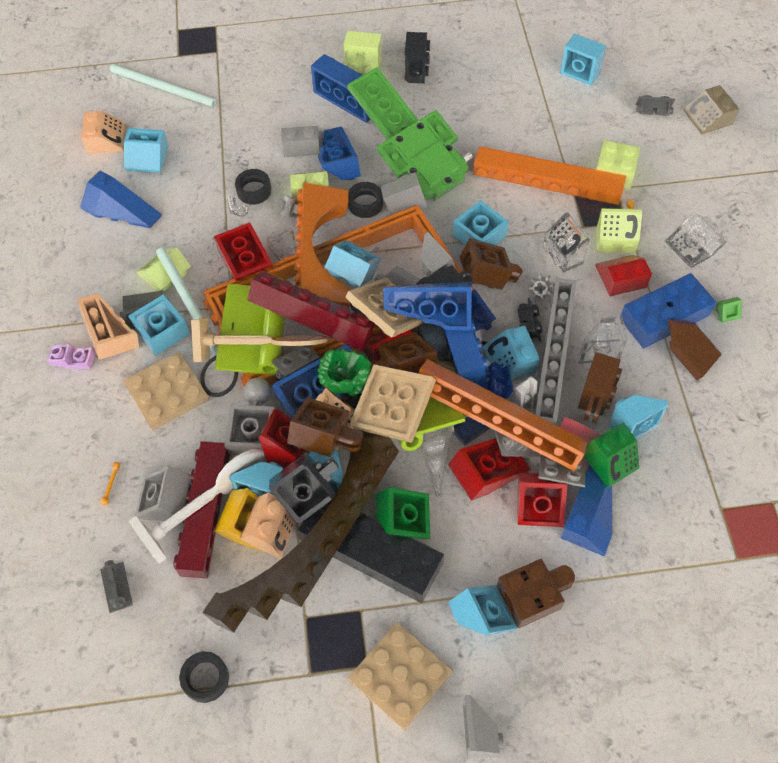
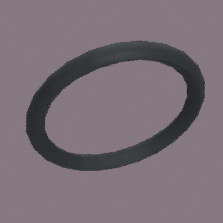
M214 356L204 365L201 371L200 382L206 394L212 397H221L228 394L234 388L239 372H234L233 381L226 390L220 393L211 392L205 384V373L209 365L216 360V356Z

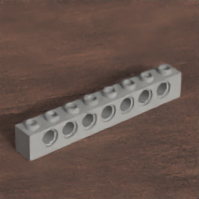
M556 277L534 412L535 415L554 425L557 424L577 283V280Z

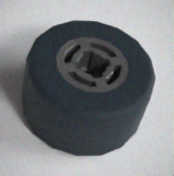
M431 323L420 325L418 327V335L437 351V360L446 358L448 356V344L444 329Z

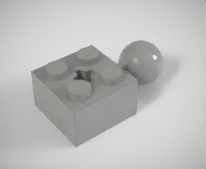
M253 378L246 383L244 396L250 402L249 405L231 404L225 447L231 455H240L251 449H261L263 451L259 436L272 410L275 408L262 406L271 396V386L263 378Z

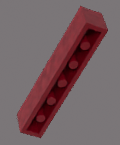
M261 271L251 281L247 301L362 351L369 343L375 323L370 321L365 314L352 311L347 306L336 304L326 297H320L311 293L308 289L299 288L289 281L274 277L268 272Z
M200 442V447L195 452L196 467L191 472L192 487L187 492L186 499L188 504L216 485L219 473L229 463L230 459L225 443ZM222 493L217 494L211 501L182 521L184 527L183 532H180L178 536L179 552L175 555L173 567L180 577L208 579L216 536L214 529L219 519Z

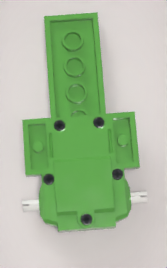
M378 67L348 84L347 89L387 139L377 146L376 151L398 179L405 174L409 175L416 172L425 200L433 199L434 201L464 182L465 174L468 170L466 162L472 159L473 156L469 151L461 155L453 148L452 144L457 142L458 137L437 110L418 120Z

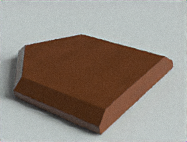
M668 320V329H671L670 350L696 380L701 379L722 355L721 352L695 322Z

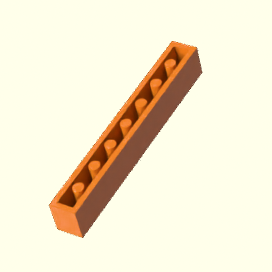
M479 146L473 169V175L617 205L620 203L626 175Z
M428 359L421 367L418 374L432 376L436 380L430 397L573 471L584 456L587 441Z

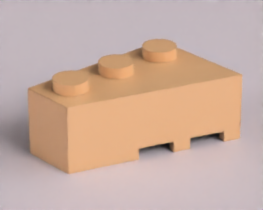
M98 293L77 299L81 316L99 360L139 348L137 333L133 329L131 330L125 324V321L114 313L113 308Z

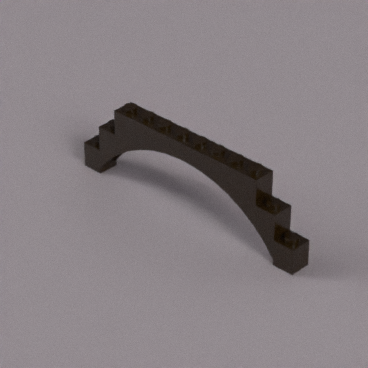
M359 393L357 396H349L346 402L356 409L362 393ZM359 430L363 433L361 448L356 452L350 451L349 462L340 487L328 509L313 529L286 556L260 575L236 588L223 593L216 592L202 613L214 624L234 633L247 612L268 620L281 599L302 607L399 453L390 437Z

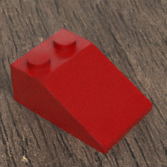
M250 222L214 236L218 252L236 281L273 267Z
M497 438L460 449L448 463L471 501L486 496L518 478L519 472L528 473L531 470L523 457L502 456Z

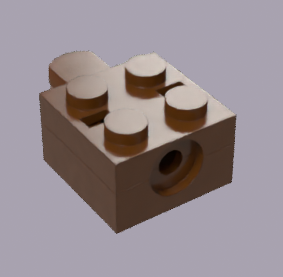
M469 238L459 256L463 271H467L473 278V284H481L492 289L503 290L507 281L517 283L523 273L519 265L510 263L504 247Z
M416 332L378 345L379 361L373 362L372 368L373 365H379L418 374L427 359L438 364L437 351Z
M595 352L578 405V409L586 411L583 420L588 421L590 413H594L592 423L596 424L599 415L603 416L605 408L610 409L617 390V383L622 373V369L619 368L621 359Z
M307 397L290 421L287 443L331 458L337 447L352 452L358 451L361 448L363 433L347 427L350 411Z
M541 558L500 576L497 588L519 629L561 610L565 600L560 592L572 587L575 581V574L567 565H561L548 571Z

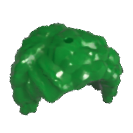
M344 348L327 351L321 358L319 368L317 369L320 384L327 387L334 395L348 393L350 396H357L364 390L372 370V363L369 362V359H366L365 355L356 354L355 351H346Z

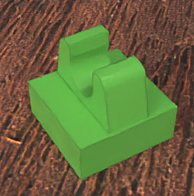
M739 297L716 302L718 320L722 323L741 318L742 300Z

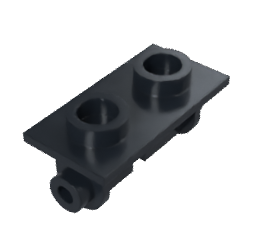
M528 298V304L522 303L517 309L520 323L527 322L521 324L520 327H526L531 340L537 337L539 342H541L540 333H543L540 321L537 320V316H540L537 304L533 305L530 298Z

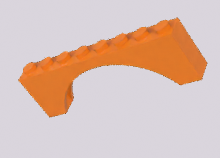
M303 182L302 190L298 189L297 201H300V203L297 204L296 214H299L296 221V228H299L296 233V242H299V244L296 246L295 256L299 257L295 263V271H298V274L296 273L295 286L308 289L313 294L326 297L336 304L349 308L351 302L345 297L350 288L337 281L324 269L315 254L312 243V236L323 224L345 216L348 206V190Z

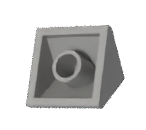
M416 172L380 186L390 216L415 205H418L421 210L428 208Z

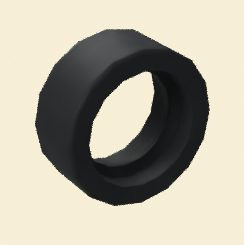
M248 169L240 173L235 179L238 198L243 203L249 205L260 204L271 195L272 188L269 176L262 170ZM251 182L264 184L257 191L243 190V187Z
M360 182L349 189L348 208L355 216L370 218L376 216L382 210V191L375 183ZM362 195H370L376 198V201L369 205H361L354 200Z
M202 651L195 653L186 659L181 667L179 675L180 686L185 694L196 702L208 703L215 701L224 693L228 686V668L222 659L213 652ZM201 663H212L219 672L217 684L206 692L195 690L190 683L191 672Z

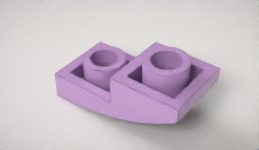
M55 344L51 347L47 363L65 368L91 369L96 352L93 347L74 348L71 344Z

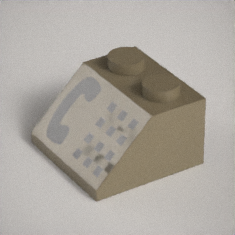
M721 85L705 89L684 108V112L701 134L733 125L739 111L738 106Z

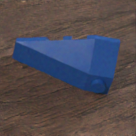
M342 126L325 130L322 139L323 144L320 146V154H318L321 167L343 181H350L361 177L358 156Z
M101 170L87 182L80 207L94 217H108L112 221L123 220L131 225L151 228L162 217V214L118 180Z
M472 282L383 287L385 310L413 317L428 324L438 325L447 330H471Z
M589 464L585 474V487H580L560 538L605 556L612 537V486L607 488Z

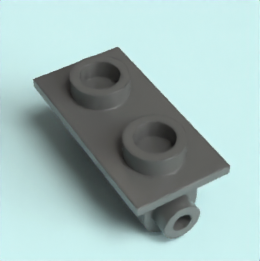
M650 95L639 96L635 104L637 105L636 112L652 115L654 108L656 109V115L669 116V114H673V107L671 106L675 99L668 96H661L659 98Z
M304 345L272 361V363L278 369L276 371L278 379H284L295 373L296 370H300L320 359V356L309 345Z
M113 560L106 561L104 563L105 566L100 571L109 613L133 606L124 562L115 564Z

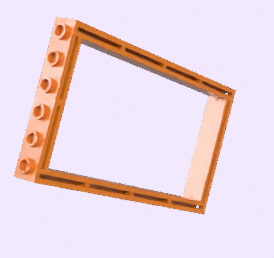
M418 205L313 247L321 265L327 263L333 246L345 240L365 248L413 229L422 244L425 233L429 232L453 258ZM294 254L272 263L273 267L263 270V272L271 273L274 277L283 280L290 279L296 276V273L298 274V271H295V263L299 256ZM453 258L455 269L458 273H462L463 271ZM258 273L238 281L232 279L203 291L206 298L203 300L204 306L207 311L211 310L212 314L210 317L214 326H219L220 329L217 330L219 335L228 284L251 286L252 279ZM472 286V300H473V291H474L473 286ZM374 325L372 335L383 332L380 327ZM331 338L326 343L317 344L311 348L322 358L327 351L332 349L335 351L346 344ZM350 346L352 351L357 350L356 348ZM241 372L243 377H240L244 387L253 378H263L271 387L281 380L278 379L276 374L266 375Z

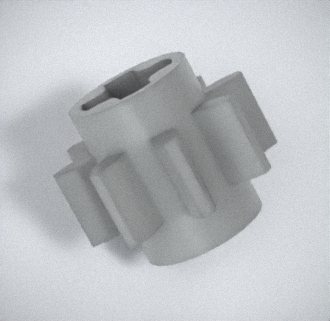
M283 195L282 199H277L276 208L280 209L279 214L293 217L297 211V198Z
M540 273L538 279L534 277L531 279L534 285H531L529 290H533V297L538 295L541 296V299H544L546 293L548 295L552 294V290L549 288L554 287L555 283H550V275L546 278ZM539 283H542V286H546L544 290L538 287Z

